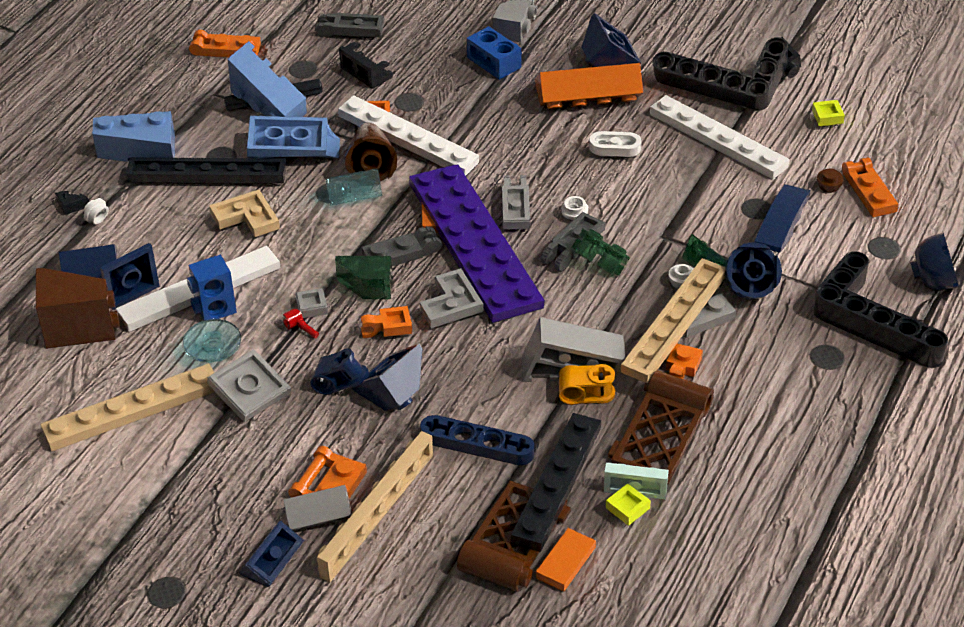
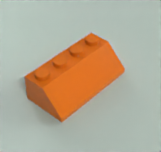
M640 63L540 72L535 78L540 106L547 105V109L562 108L564 103H572V107L586 106L587 101L596 100L597 104L612 103V99L621 98L622 102L636 101L637 97L643 94Z

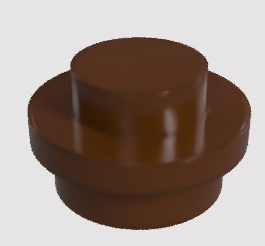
M828 168L817 174L818 186L824 192H836L843 184V175L835 169Z

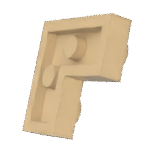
M259 189L209 205L210 214L219 229L244 221L255 237L280 229L277 216Z

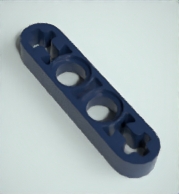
M439 415L427 416L420 424V431L432 435L433 446L515 465H526L534 459V442L526 435ZM460 433H466L471 436L467 440L455 438ZM496 440L499 442V445L488 447L484 442Z

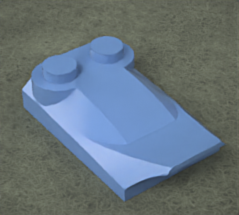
M250 116L247 142V157L339 158L340 138L329 127L327 118Z

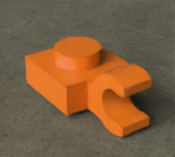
M408 306L379 309V315L361 316V333L363 338L374 337L380 331H383L384 337L412 334V322Z
M677 343L667 359L666 370L670 371V375L684 379L685 375L694 377L702 360L703 350Z

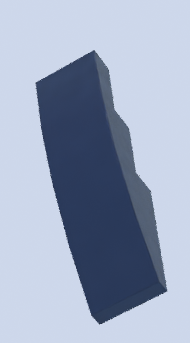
M784 184L773 201L754 242L765 244L770 248L769 250L781 253L793 236L794 227L801 218L802 209L809 200L811 190Z

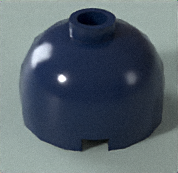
M944 233L924 239L915 250L916 261L910 262L914 278L920 277L923 284L932 290L942 291L959 287Z
M751 242L739 246L730 253L725 261L724 280L731 292L741 298L753 300L765 297L778 286L781 280L782 268L778 256H775L765 244Z

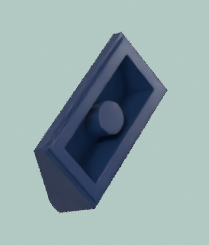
M280 520L270 530L238 573L269 587L305 540Z

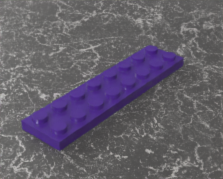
M458 164L409 176L410 187L434 221L437 232L458 267L462 269L481 299L483 308L492 323L544 308V298Z

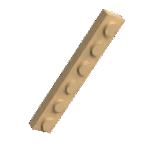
M703 258L699 261L623 361L621 373L645 383L649 382L655 371L658 370L725 279L724 266Z
M209 363L41 423L42 432L51 452L214 393L215 391L207 384V377L212 375L214 371Z
M421 431L414 441H409L404 453L397 461L394 460L390 464L387 473L381 481L375 482L366 499L356 505L352 516L346 523H342L338 527L333 539L328 545L321 547L317 555L320 578L328 582L334 579L432 458V435Z

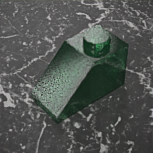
M335 256L337 280L362 299H391L393 278L391 256Z

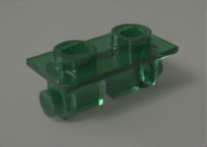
M582 229L579 236L583 240L577 238L572 245V248L576 250L575 253L590 262L593 261L596 254L600 255L601 258L596 266L612 276L613 274L619 276L624 269V266L620 263L622 262L626 265L630 259L626 255L627 251L617 244H612L611 246L604 242L603 236L592 229H589V231Z
M691 234L682 259L694 268L702 258L721 266L725 265V258L710 248L705 241H701Z

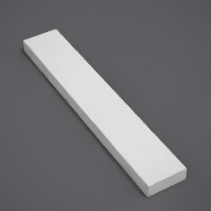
M268 246L226 262L231 271L233 288L280 269V261ZM187 279L117 307L116 311H118L120 320L130 332L191 306L190 298H193L194 295L190 292Z

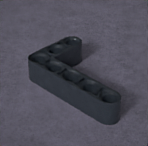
M780 37L769 39L765 43L751 75L664 51L657 53L653 57L652 64L655 79L661 84L749 109L764 110L769 106L788 64L787 42Z
M857 251L844 255L817 288L814 315L828 324L928 368L941 366L945 357L948 336L941 330L858 295L857 293L866 282L869 259L865 254Z

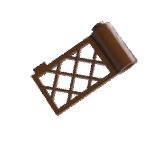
M657 370L649 382L645 383L644 391L647 393L621 442L615 440L608 453V457L612 458L611 463L648 468L652 467L650 463L665 459L668 464L667 470H669L668 485L702 417H705L710 409L714 389ZM651 404L662 408L664 413L650 417L647 409ZM682 415L693 418L691 423L678 427L674 418ZM668 420L673 429L658 433L654 424ZM649 426L653 435L638 440L635 434L636 430ZM677 436L680 442L679 446L666 449L662 440ZM657 442L661 452L646 456L642 447ZM637 449L641 458L633 461L622 458L624 452Z
M513 481L509 482L473 539L467 540L464 543L457 560V570L516 592L520 591L522 587L526 588L529 585L533 573L530 567L539 552L529 549L530 551L526 556L514 552L512 548L517 547V545L511 544V539H507L504 532L514 530L520 518L517 512L524 510L534 488ZM515 493L525 497L526 501L513 504L510 497ZM566 500L554 527L557 522L563 524L571 512V507L567 506L568 500ZM511 513L514 521L499 524L498 516ZM498 534L501 540L496 543L483 541L484 537Z

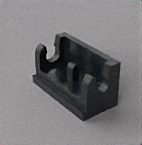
M352 42L345 47H339L340 68L371 89L393 78V72L384 69L390 65L389 62L381 61L376 64L371 59L365 57L363 52L354 51V49L361 46L360 43Z

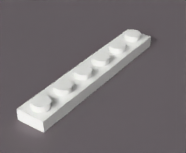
M354 95L338 108L339 117L357 126L364 123H374L381 129L389 141L442 167L458 164L465 176L479 163L478 154Z
M667 95L650 106L651 116L772 180L789 167V159Z

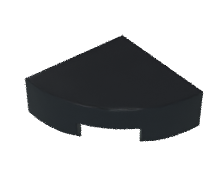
M68 191L55 193L56 200L65 215L84 209L89 202L88 197L79 193L80 195L69 194Z

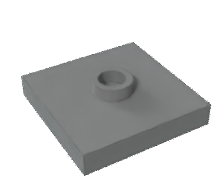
M254 349L207 377V384L243 422H246L291 392V387Z

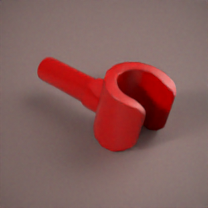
M292 309L283 314L286 318L283 320V323L287 329L298 326L315 339L319 336L316 330L306 324L298 309Z

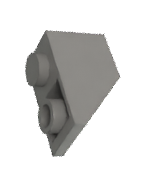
M511 0L500 4L493 16V29L511 41L521 42L524 34L529 33L531 20H535L537 15V5H534V0Z

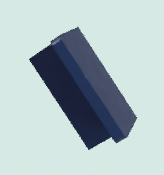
M115 244L59 252L61 271L102 278L100 267L116 260L118 256Z

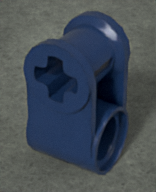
M346 348L319 359L310 385L317 393L330 395L334 392L360 385L367 378L369 370L365 365H360L354 358V352L350 348Z

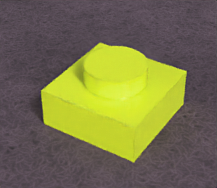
M838 100L813 102L812 112L818 126L844 124L845 115Z
M627 483L606 500V509L629 526L650 509L651 500Z

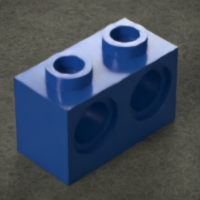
M488 26L467 37V58L500 80L521 68V47Z
M221 254L189 264L190 277L186 279L189 290L194 295L193 298H190L194 313H200L205 323L237 313L231 271Z

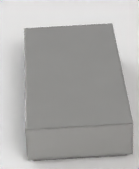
M345 485L284 499L288 525L293 531L347 519L352 516Z

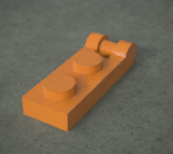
M196 30L193 35V41L190 43L189 51L196 56L230 57L250 41L255 46L252 51L258 55L261 41L260 37L207 34L204 30Z
M869 157L861 158L859 162L855 163L853 161L842 163L843 175L872 217L898 211V202L874 170Z

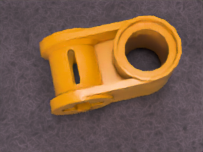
M606 364L568 365L563 367L559 371L560 400L569 405L582 403L605 404L615 398V388L612 385L615 379L614 369ZM601 372L603 373V380H600ZM601 388H604V395H601Z

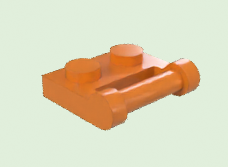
M319 446L314 452L313 461L298 482H294L288 490V494L292 498L345 485L350 499L366 475L367 467L364 463L333 453L326 446ZM323 466L330 467L315 491L309 490L308 488Z

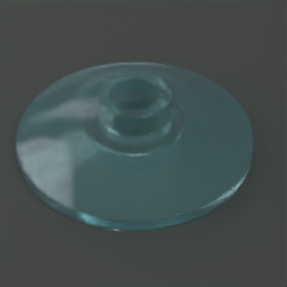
M221 319L201 321L193 325L183 338V346L187 355L194 360L207 363L229 358L241 345L239 329L233 323Z

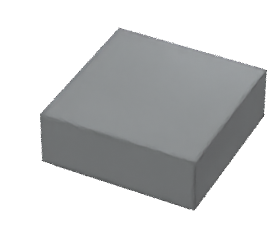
M323 288L295 293L297 307L303 318L328 314Z

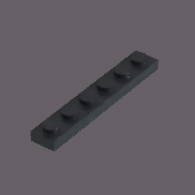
M130 157L126 178L127 182L275 184L284 183L287 164L286 158Z
M576 413L572 414L511 534V544L538 552L542 551L601 430L602 420Z

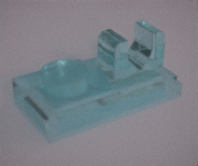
M378 169L325 179L330 206L382 196Z

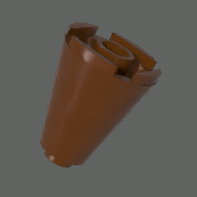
M364 123L357 128L346 151L345 167L356 182L364 185L380 184V181L393 176L397 168V153L376 124Z

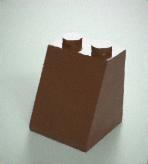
M36 268V311L46 349L115 340V328H120L118 311L112 310L113 307H116L113 290L108 291L106 279L46 268Z

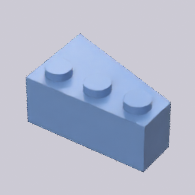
M250 41L228 58L230 90L235 97L242 98L249 103L254 111L261 112L265 116L303 117L307 113L306 97L284 75L279 78L269 68L272 63L267 58L262 61L252 51L255 46Z
M171 111L93 118L92 135L97 158L128 162L130 157L175 158V132Z

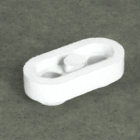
M599 131L590 136L589 149L598 156L633 157L641 151V138L639 135L631 132Z

